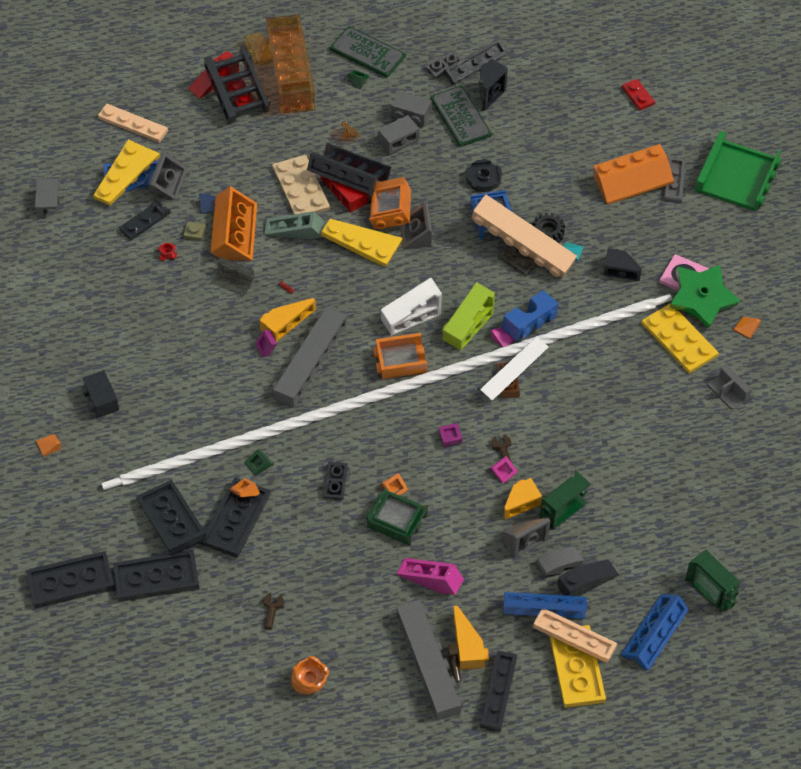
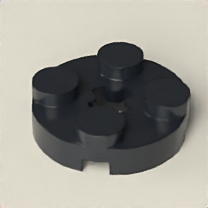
M487 159L474 161L466 170V181L476 191H491L498 188L502 180L500 166L492 164V161Z

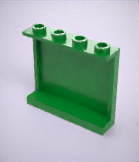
M720 131L697 179L695 191L757 211L758 206H763L765 200L764 193L768 194L771 186L769 181H774L777 172L774 171L775 168L779 169L782 161L779 158L781 151L778 150L776 156L750 149L726 141L727 133Z

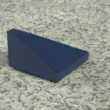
M199 194L202 214L214 212L216 196Z

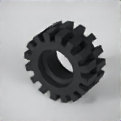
M545 213L544 216L540 214L539 218L535 217L532 226L557 243L563 240L565 223H563L564 220L562 218L559 219L560 216L556 215L554 217V213H551V216ZM545 226L553 227L555 231L548 233L544 232L542 228Z

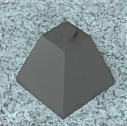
M543 518L509 525L502 531L501 541L512 556L516 558L548 540L550 519Z

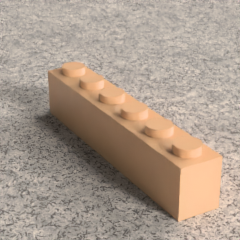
M488 195L483 197L473 211L471 218H473L475 223L488 228L491 234L504 239L507 245L519 249L522 255L529 256L537 265L544 266L555 277L563 278L576 260L577 255Z

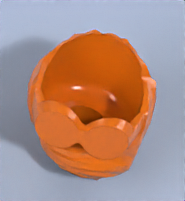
M309 656L293 667L291 685L297 693L314 694L323 688L327 681L329 670L316 657Z

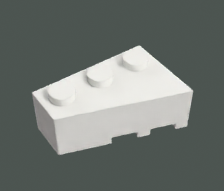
M429 278L382 308L381 320L389 333L394 335L441 315L442 293L433 279Z

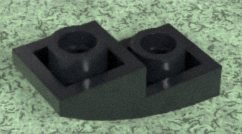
M328 462L324 498L344 499L348 463Z

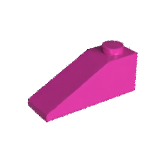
M410 558L404 559L396 573L436 592L456 595L464 580L455 564Z

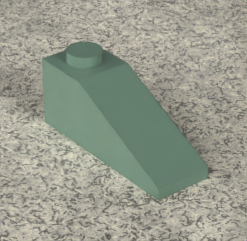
M314 211L268 218L264 235L301 239L322 238L321 232L325 221Z

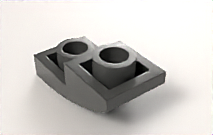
M453 50L443 58L438 56L427 64L426 68L435 78H439L445 75L443 72L445 68L460 61L462 58Z
M575 546L552 551L536 560L545 576L562 574L564 568L581 566L584 561Z

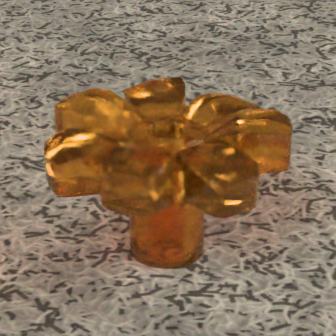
M346 121L341 123L345 129V132L341 135L344 140H347L350 136L360 137L355 127L351 128V125Z

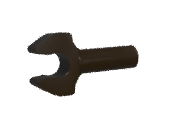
M504 434V443L499 444L494 436L492 449L499 451L502 458L507 456L511 461L507 450L512 444L511 439Z
M271 593L264 598L263 605L268 608L264 629L272 630L276 611L284 608V599L281 594L276 603L271 602Z
M456 643L448 644L447 652L452 676L455 682H461Z

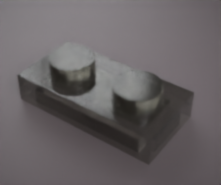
M507 245L497 256L498 259L525 277L537 267L534 260L522 255L513 246Z

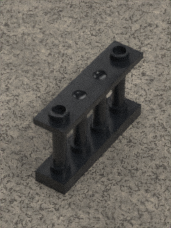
M244 45L240 46L238 56L222 61H213L211 55L204 57L205 70L228 124L235 123L236 116L239 113L261 106L265 113L268 112L271 105L270 99L263 92L251 64L250 52L245 50ZM243 62L246 69L225 77L219 76L218 73L220 68ZM248 76L252 83L250 86L231 92L226 91L224 87L226 83ZM251 92H256L259 99L238 107L232 106L230 102L232 98Z
M326 143L324 155L315 152L310 154L307 171L372 195L375 192L377 180L380 182L389 180L392 167Z

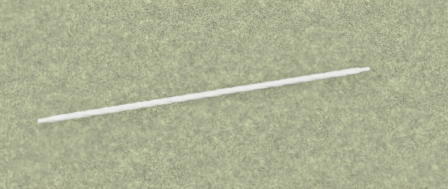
M668 294L656 299H647L536 337L547 345L561 338H568L588 329H595L613 321L634 316L639 312L655 309L658 305L672 301V297ZM536 337L388 385L382 389L361 394L355 398L346 399L327 407L304 413L298 417L277 422L271 426L262 427L243 435L190 451L184 455H178L156 464L120 475L118 478L101 483L102 488L107 490L119 485L125 486L142 478L152 477L172 468H179L194 463L199 459L209 458L224 453L229 449L239 448L256 440L266 439L281 434L286 430L296 429L313 421L323 420L343 411L353 410L370 402L380 401L397 393L406 392L421 387L424 384L448 378L453 374H460L475 369L480 365H487L502 360L507 356L517 355Z

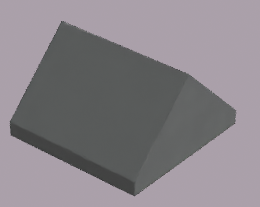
M162 152L151 179L149 191L176 199L188 167L166 152Z
M424 202L410 212V223L400 225L403 249L431 247L432 230L428 203Z

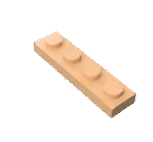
M106 104L98 114V119L158 143L168 132V127Z
M547 609L541 610L533 624V628L606 663L609 662L617 647L616 642Z

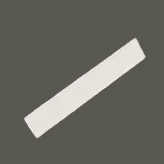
M538 337L533 339L484 385L481 391L493 400L535 361L548 346Z

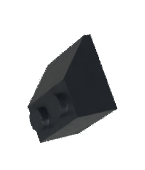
M493 59L484 63L480 68L479 93L484 111L506 91L508 68Z

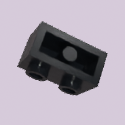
M105 370L83 377L84 385L81 386L84 397L88 396L89 408L91 412L95 411L97 418L119 410L118 399Z

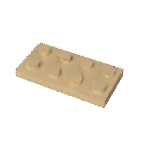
M306 155L272 164V168L293 214L312 211L318 214L330 210V205L315 173L307 171L309 160Z

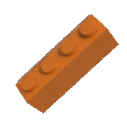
M661 144L593 166L594 180L607 204L674 183L669 161Z
M231 186L216 195L210 253L221 260L252 261L257 203Z

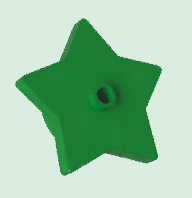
M719 265L702 272L677 267L676 276L680 290L671 302L670 308L683 310L689 315L697 317L707 328H710L718 311L739 304L740 300L723 285L722 272Z

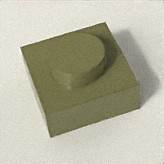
M188 221L184 232V239L202 241L206 224Z

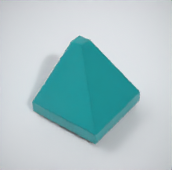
M566 242L563 247L577 255L576 261H579L584 247Z

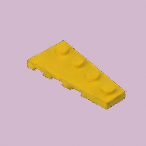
M329 219L321 232V236L385 267L403 239L334 219Z

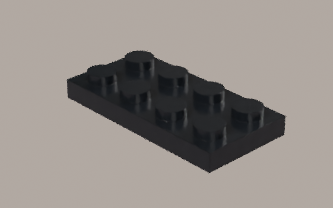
M234 477L206 530L207 538L201 540V545L238 558L271 495V490L257 486L260 492L259 495L240 497L230 491L231 487L241 481Z
M172 480L136 496L137 502L170 555L207 538L205 530Z
M194 550L113 563L119 602L200 589Z
M106 551L26 570L34 608L115 589Z

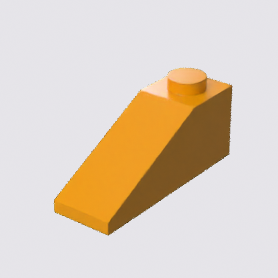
M311 298L272 309L259 320L260 330L262 332L270 330L277 342L316 310V300Z
M454 606L453 619L460 670L485 668V661L489 660L488 649L484 648L483 640L460 608Z

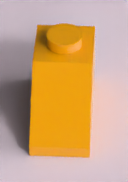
M532 478L520 480L513 485L504 508L505 520L541 506L542 495Z

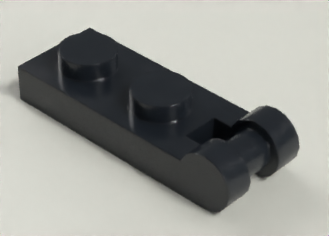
M154 200L148 208L121 225L119 230L132 241L170 214V210L163 207L159 200Z

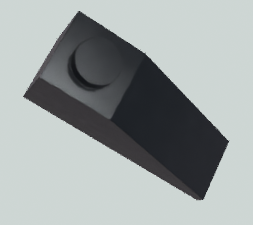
M607 559L578 566L559 575L557 587L564 596H581L619 576V573Z

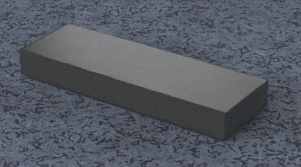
M668 157L674 183L665 186L664 201L682 203L686 159Z

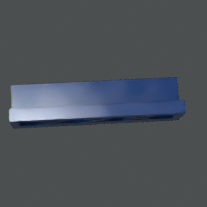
M504 592L503 614L538 616L542 609H547L563 618L585 619L587 599L581 596Z
M661 594L621 653L623 658L636 660L644 670L651 668L689 610L679 595Z

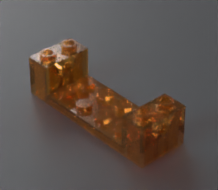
M300 14L265 18L267 43L269 50H271L277 82L280 114L315 110V90Z

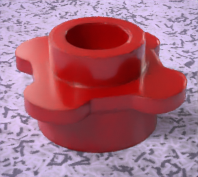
M163 243L159 246V259L165 261L166 259L177 258V253H175L176 246L171 243Z

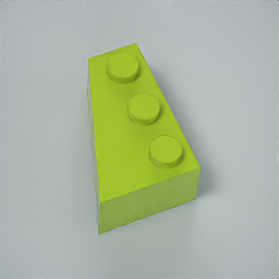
M476 282L450 321L444 325L442 329L443 340L462 350L494 314L495 292Z

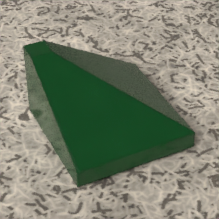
M357 70L347 74L350 81L360 90L370 77Z
M257 449L245 461L255 476L274 465L260 449Z

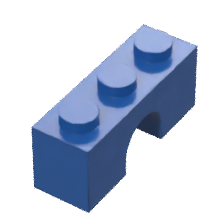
M542 290L530 298L527 310L529 313H525L516 307L504 315L501 328L515 341L523 337L526 338L532 331L540 329L548 320H553L557 316L559 303Z

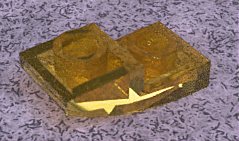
M261 32L244 35L248 51L252 53L255 65L273 60L268 44Z

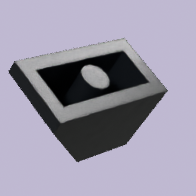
M608 248L603 275L640 281L642 268L626 251Z

